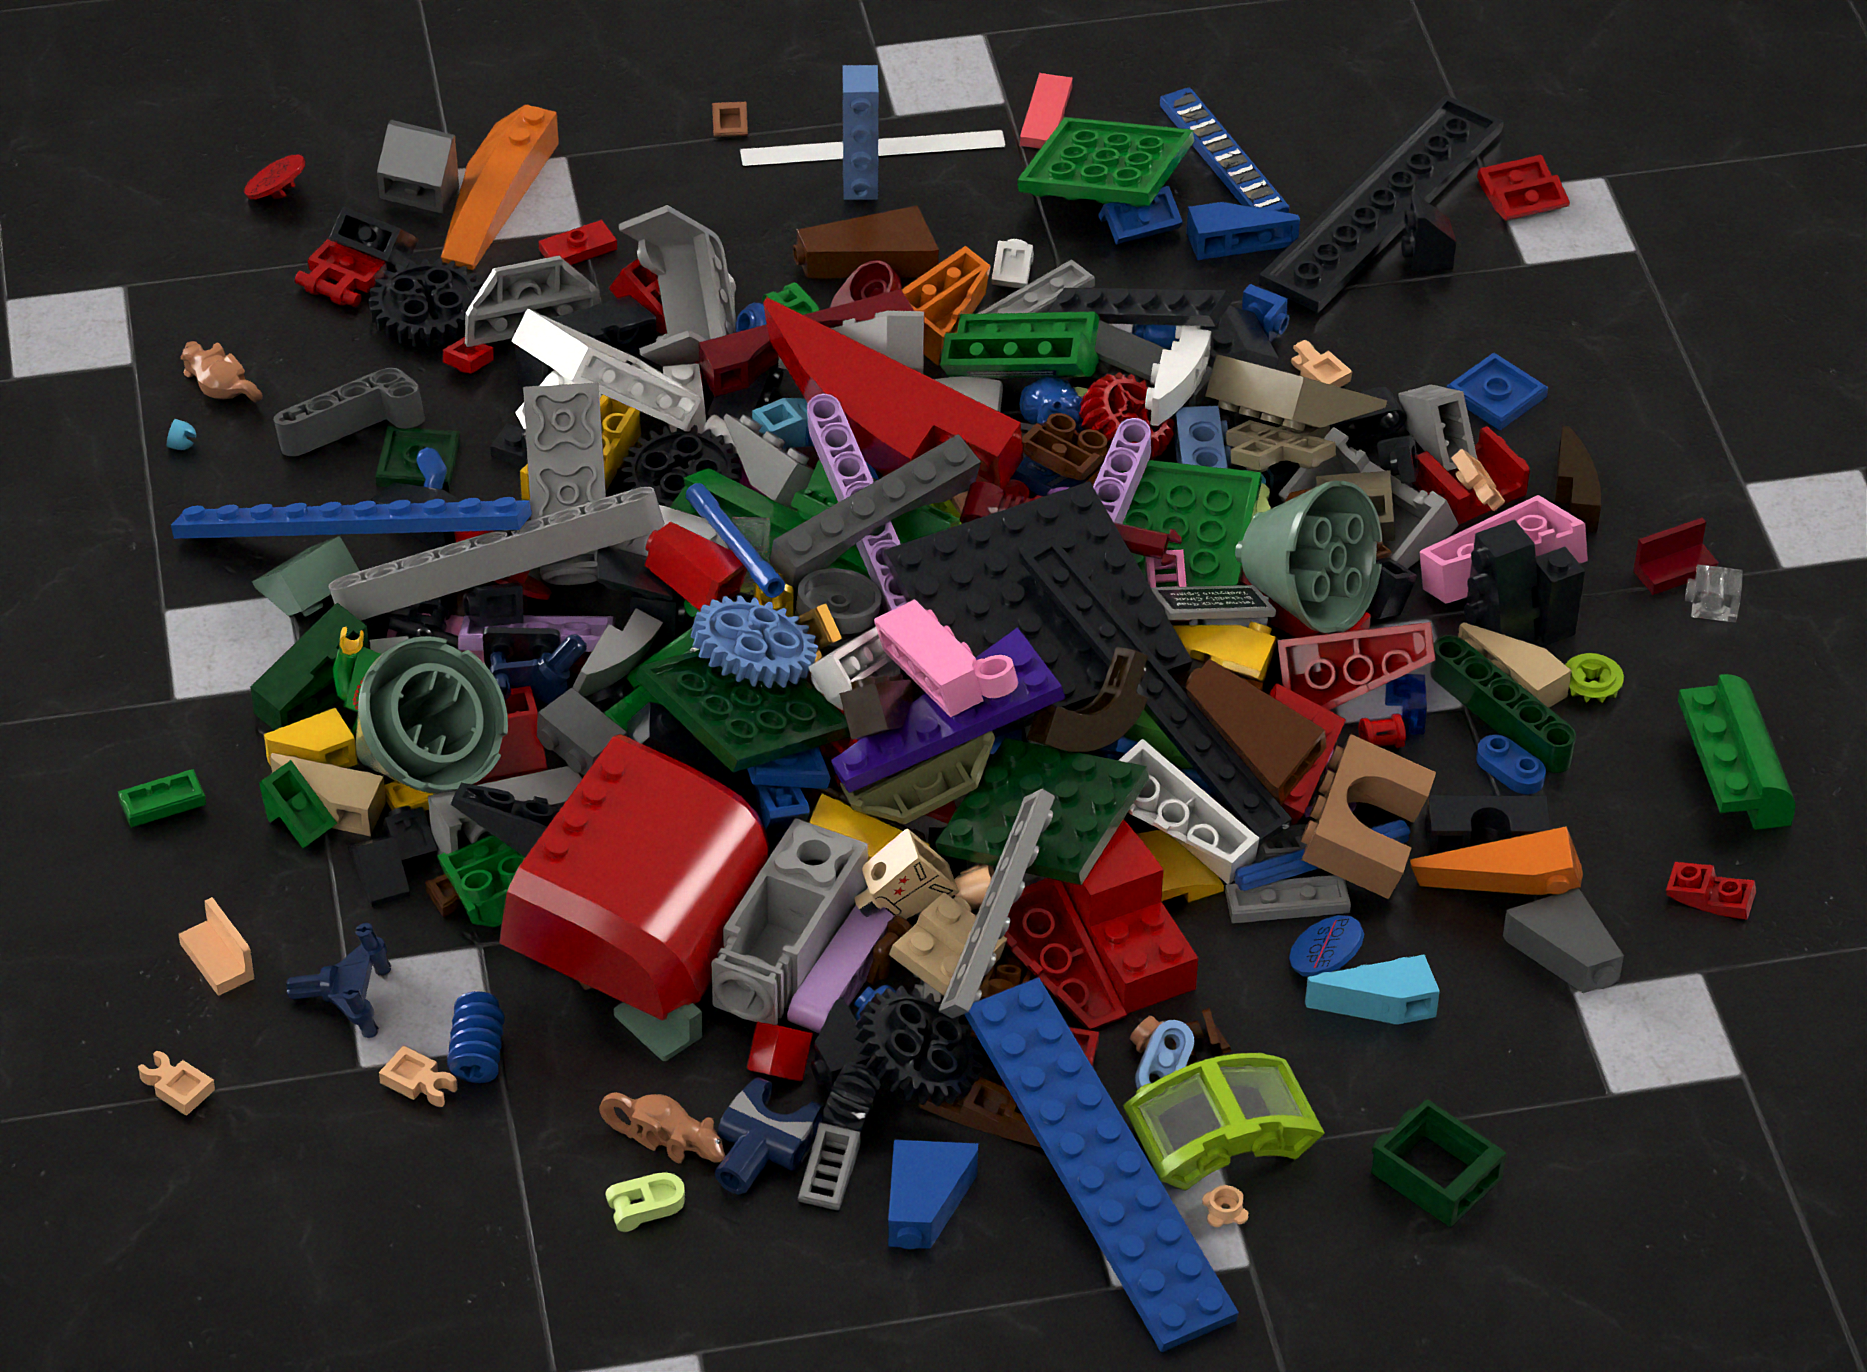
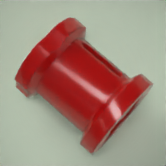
M1399 713L1392 714L1391 718L1370 721L1368 718H1361L1359 720V738L1379 747L1394 745L1396 748H1403L1405 746V726ZM1388 731L1386 734L1376 735L1378 732Z

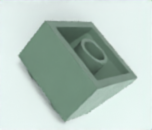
M337 536L310 546L255 579L252 583L259 592L287 616L302 612L303 616L306 617L324 606L321 600L331 594L328 586L332 581L360 570L341 537Z

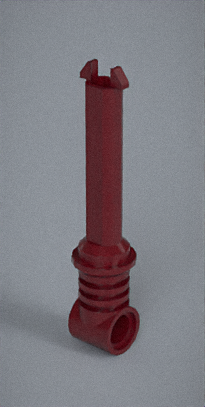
M981 481L973 482L969 487L960 522L963 524L1043 496L1037 495L1034 498H1026L1024 502V497L1017 496L1015 500V495L1008 494L1006 498L1005 492L994 484ZM1114 522L1131 553L1161 559L1162 566L1176 562V555L1166 553L1169 541L1182 543L1181 536L1174 529H1170L1169 534Z

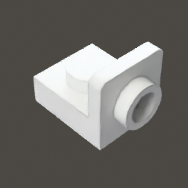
M1009 239L1007 242L998 241L992 285L1023 288L1028 285L1030 267L1034 259L1033 245H1029L1019 239Z

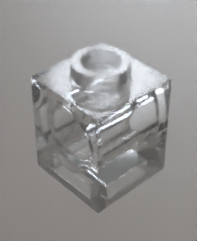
M1697 564L1695 579L1687 580L1685 601L1692 602L1691 617L1736 623L1741 599L1743 570Z

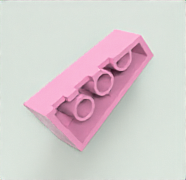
M1537 495L1419 551L1423 590L1445 604L1467 598V581L1470 578L1471 552L1474 548L1475 533L1514 519L1535 543L1536 557L1566 547L1578 563L1588 561L1585 523Z

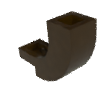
M1116 646L1105 682L1098 696L1090 704L1078 710L1070 711L1056 705H1049L1036 711L1027 739L1065 751L1088 752L1108 746L1121 738L1140 717L1148 700V697L1136 693L1138 685L1145 676V664L1148 655Z

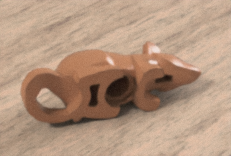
M196 341L186 343L183 355L180 357L185 365L184 375L188 378L195 375L199 387L205 395L214 399L225 400L235 398L244 393L255 403L262 399V392L251 381L245 380V371L239 361L231 353L225 355L224 349L218 342L206 351Z
M617 1092L605 1096L600 1104L599 1111L601 1117L614 1130L626 1134L628 1138H634L652 1151H655L659 1145L667 1147L668 1156L676 1163H682L685 1158L683 1151L686 1150L696 1152L701 1158L708 1159L714 1163L722 1162L725 1158L721 1139L714 1129L713 1119L708 1117L700 1123L690 1117L681 1105L669 1096L651 1094L633 1100ZM614 1107L621 1108L631 1121V1125L624 1123L617 1117Z

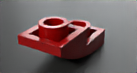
M1675 862L1666 888V894L1681 903L1702 911L1748 920L1756 894L1755 880L1716 877L1714 865Z

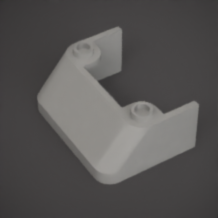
M669 205L619 224L621 232L639 242L637 255L641 265L658 276L667 334L659 336L655 343L639 348L641 356L661 366L695 364V361H699L698 342L736 333V315L725 252L715 232Z

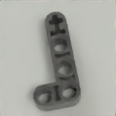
M384 368L282 410L274 416L273 420L281 452L286 456H299L385 419L398 428L406 429L422 424L426 419L417 382L400 369Z

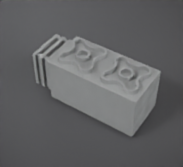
M599 383L523 387L529 492L532 510L531 520L606 498ZM597 550L541 566V582L553 585H579L597 581Z
M797 818L793 820L723 928L724 948L719 950L718 958H714L711 963L714 1007L730 1012L742 1019L773 1025L778 1024V1018H782L784 1015V1008L789 1007L796 991L855 907L854 897L868 888L862 872L863 865L868 861L867 843Z

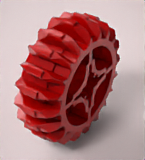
M1120 372L1116 375L1107 374L1093 382L1080 403L1082 407L1078 414L1083 419L1081 425L1083 429L1096 430L1106 436V448L1110 447L1115 433L1123 421L1130 418L1144 420L1151 430V455L1149 460H1154L1161 456L1167 449L1174 435L1173 427L1176 423L1171 418H1168L1158 426L1151 425V410L1145 409L1148 389L1146 381L1137 382L1133 374L1125 377Z

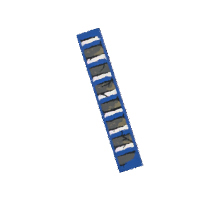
M1190 87L1160 96V107L1178 128L1193 130V147L1241 205L1289 213V205Z

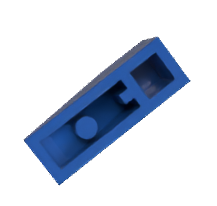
M1218 202L1188 207L1186 234L1196 259L1202 260L1288 247L1299 237L1300 218L1297 214Z
M754 785L758 815L767 834H770L771 837H783L795 818L807 821L810 814L809 804L800 787Z

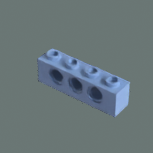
M843 65L844 200L878 199V65Z
M1219 406L1181 407L1174 414V422L1176 424L1173 429L1177 463L1230 468L1231 447L1224 446L1226 431L1228 430L1227 421L1220 420Z

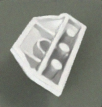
M876 626L808 667L812 673L811 679L815 688L824 694L828 702L843 711L839 693L852 690L851 682L873 676L877 678L885 675L890 677L901 674L900 667L883 651Z

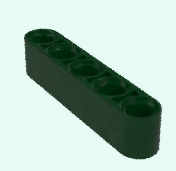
M1443 635L1435 640L1434 651L1436 660L1431 662L1430 675L1436 683L1500 735L1509 738L1544 764L1546 771L1561 773L1571 767L1576 733L1571 725L1462 638L1455 635Z

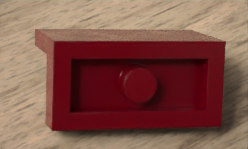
M1703 517L1638 539L1633 571L1652 595L1717 573L1718 561L1703 544L1706 521Z

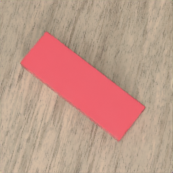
M1039 73L1020 135V146L1042 148L1063 119L1072 89L1073 78Z

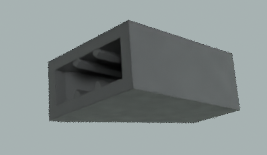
M1579 888L1507 910L1503 932L1506 942L1582 993L1598 988H1608L1614 983L1619 982L1624 955Z

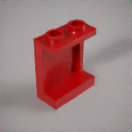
M1488 426L1481 428L1479 441L1475 444L1477 460L1481 462L1497 486V491L1505 500L1504 504L1526 495L1530 468L1527 462L1510 449L1504 439L1497 436ZM1428 451L1417 455L1420 471L1416 482L1412 483L1420 491L1424 490L1427 492L1428 495L1431 491H1434L1446 499L1458 525L1492 510L1488 503L1484 505L1480 501L1474 488L1468 490L1462 485L1455 475L1459 471L1458 468L1447 471Z

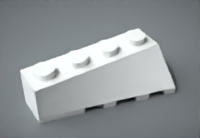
M1141 739L1118 760L1147 766L1149 775L1148 781L1127 813L1171 835L1227 884L1234 880L1236 869L1251 865L1256 860L1259 837L1144 739Z

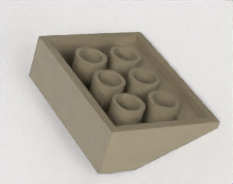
M1218 354L1216 355L1205 394L1206 397L1219 400V408L1237 413L1239 411L1240 414L1304 431L1305 424L1322 428L1383 409L1387 404V400Z

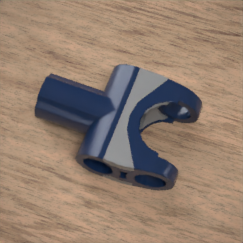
M760 1077L755 1078L736 1096L720 1121L718 1127L719 1137L734 1144V1146L715 1170L717 1181L726 1190L739 1195L747 1192L769 1161L791 1171L796 1170L814 1144L819 1123H823L824 1106L812 1101L806 1107L802 1106L798 1111L791 1114L774 1113L766 1108L772 1092V1083Z

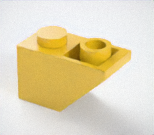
M336 708L264 734L267 761L270 766V756L272 753L294 756L299 759L323 764H332L342 768L357 765L355 738Z

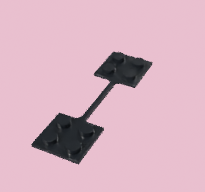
M609 546L597 550V582L616 591L626 589L638 592L651 600H660L662 598L672 601L673 589L644 566L647 556ZM740 592L731 600L736 601L738 596H742L746 602L751 603L754 595ZM793 594V616L796 610L797 594Z

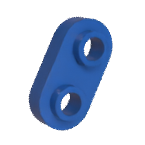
M1489 735L1480 740L1476 761L1483 770L1514 792L1520 794H1534L1542 789L1546 768L1539 759L1502 735Z

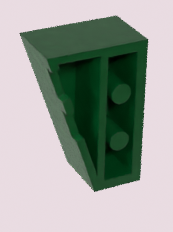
M338 602L250 686L254 714L273 730L320 714L341 700L336 693L333 666L340 647V634L343 627H347L346 638L349 640H357L362 630L364 632L363 647L369 649L367 626Z

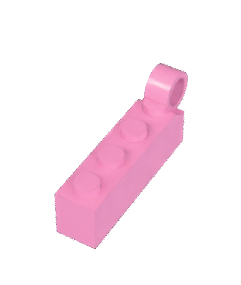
M915 599L874 619L883 651L950 717L983 702L982 695L987 698H999L1010 694L1018 686V678L1010 657L994 655L976 660L969 646L965 642L960 643L949 626L943 627L931 609L926 611Z

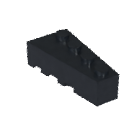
M630 295L552 318L556 322L632 356L640 353L639 348L653 344L657 340L656 316ZM515 344L518 384L522 388L540 386L554 369Z

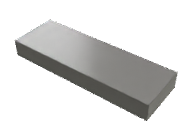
M1336 875L1283 879L1247 891H1241L1237 884H1226L1225 890L1232 923L1350 913L1351 907L1345 879Z

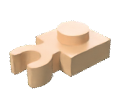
M1463 449L1451 457L1459 470L1455 473L1458 480L1468 490L1474 488L1477 497L1484 505L1488 503L1489 507L1495 511L1505 503V500L1496 489L1497 486L1479 460Z
M404 1045L379 1072L381 1084L413 1100L422 1092L427 1095V1099L432 1105L443 1107L445 1104L444 1093L438 1089L446 1088L454 1093L457 1090V1080L452 1074L438 1072L436 1061Z
M160 1051L153 1053L157 1069H149L142 1064L138 1067L142 1082L154 1086L155 1094L158 1098L186 1116L215 1090L212 1078L184 1060L173 1067L170 1065L168 1056Z

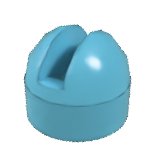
M174 419L168 433L167 447L176 450L190 448L194 443L188 440L187 437L195 438V429L187 422Z

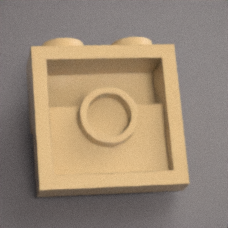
M943 892L920 913L917 923L892 945L889 956L945 996L976 915L971 912V907L966 900L961 897L951 898ZM1004 936L998 939L993 951L996 954L995 963L1000 959L1007 942V938Z

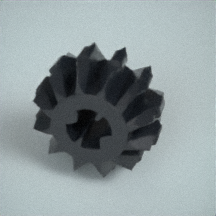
M850 1061L845 1064L837 1077L823 1110V1121L832 1126L861 1132L882 1087L883 1080H877L879 1073L873 1071V1068H867L862 1063L860 1065Z

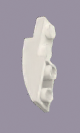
M1176 325L1175 339H1180V341H1173L1171 350L1163 349L1160 364L1153 363L1150 384L1155 385V387H1148L1145 401V409L1151 410V425L1158 426L1175 414L1188 401L1200 384L1209 360L1211 331L1201 330L1200 326Z

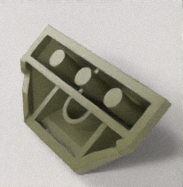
M992 731L987 732L848 793L842 782L839 784L853 810L907 824L978 788L995 736Z

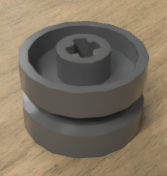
M838 568L816 570L807 574L799 583L794 616H800L818 606L827 604L842 639L820 649L824 657L876 626L874 619L879 617L881 592L873 581L854 571Z

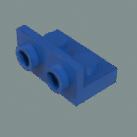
M1169 186L1162 187L1149 206L1133 207L1128 203L1112 202L1104 204L1099 213L1100 221L1108 222L1116 245L1179 229L1183 223Z

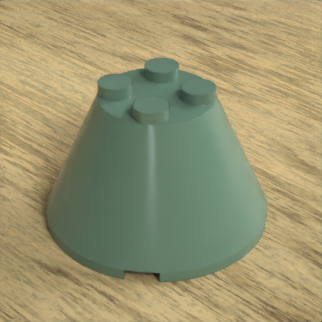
M1330 481L1268 511L1256 513L1246 529L1243 540L1239 541L1236 546L1235 556L1237 561L1242 563L1245 576L1253 586L1310 629L1325 634L1336 631L1344 632L1361 619L1376 592L1382 564H1376V541H1383L1381 525L1376 509L1363 489L1347 481Z

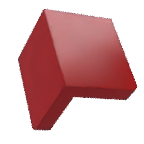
M757 1021L747 1069L802 1081L813 1033Z

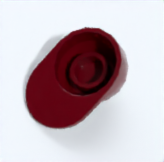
M881 260L868 261L860 265L835 294L831 307L899 289L902 290L900 278L886 262Z

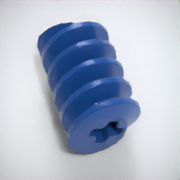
M479 991L464 993L457 998L454 1004L447 1066L453 1075L467 1082H489L495 1079L499 1072V1051L502 1047V1025L505 1022L504 1012L499 1008L498 999L493 994Z

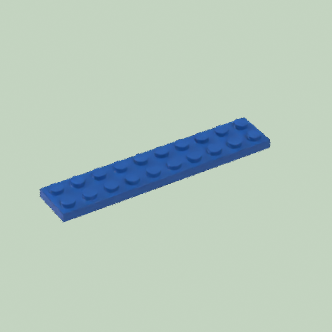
M1038 977L973 1003L971 1009L968 1010L969 1012L964 1014L1161 1353L1236 1321L1239 1313L1040 978Z

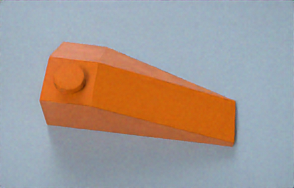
M1567 826L1410 859L1411 868L1419 886L1531 895L1563 894L1569 889L1581 887L1583 876L1582 866Z

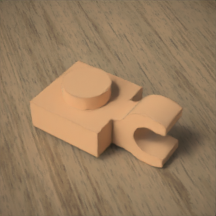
M1306 340L1293 346V349L1299 355L1293 357L1291 363L1296 369L1301 370L1300 375L1302 377L1337 387L1351 382L1352 371L1330 351L1320 355L1311 343Z

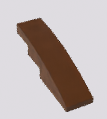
M982 1077L977 1082H974L971 1090L968 1091L962 1100L957 1098L952 1105H949L944 1100L939 1107H936L930 1098L925 1105L919 1104L920 1108L958 1124L1001 1138L1041 1147L1008 1089Z

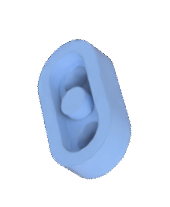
M1168 1020L1154 1030L1135 1075L1137 1089L1150 1083V1074H1156L1162 1078L1186 1066L1194 1046V1036L1191 1029L1185 1023L1178 1020ZM1165 1038H1172L1176 1042L1175 1050H1170L1165 1046Z

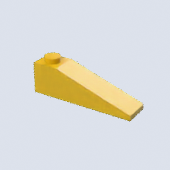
M1250 621L1248 628L1241 625H1172L1191 658L1207 662L1210 658L1233 673L1264 683L1278 640L1275 636L1270 635L1272 628Z

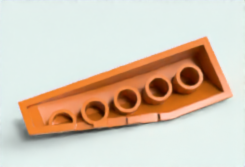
M525 104L493 126L467 164L441 254L443 263L448 264L451 261H455V266H466L469 270L475 269L558 146L557 112Z

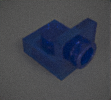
M1405 674L1385 685V705L1401 706V717L1408 718L1409 734H1425L1427 712L1425 674Z

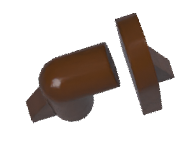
M900 916L893 917L887 924V934L873 947V962L867 976V982L872 985L879 979L883 980L890 976L891 956H889L892 945L912 928L911 924Z
M1210 1008L1203 1009L1202 1012L1215 1057L1232 1052L1230 1045L1215 1025ZM1198 1020L1185 1023L1191 1029L1194 1040L1204 1037ZM1173 1040L1174 1043H1173V1046H1172V1049H1171V1050H1175V1049H1176V1042H1175L1174 1040ZM1194 1046L1186 1066L1197 1062Z

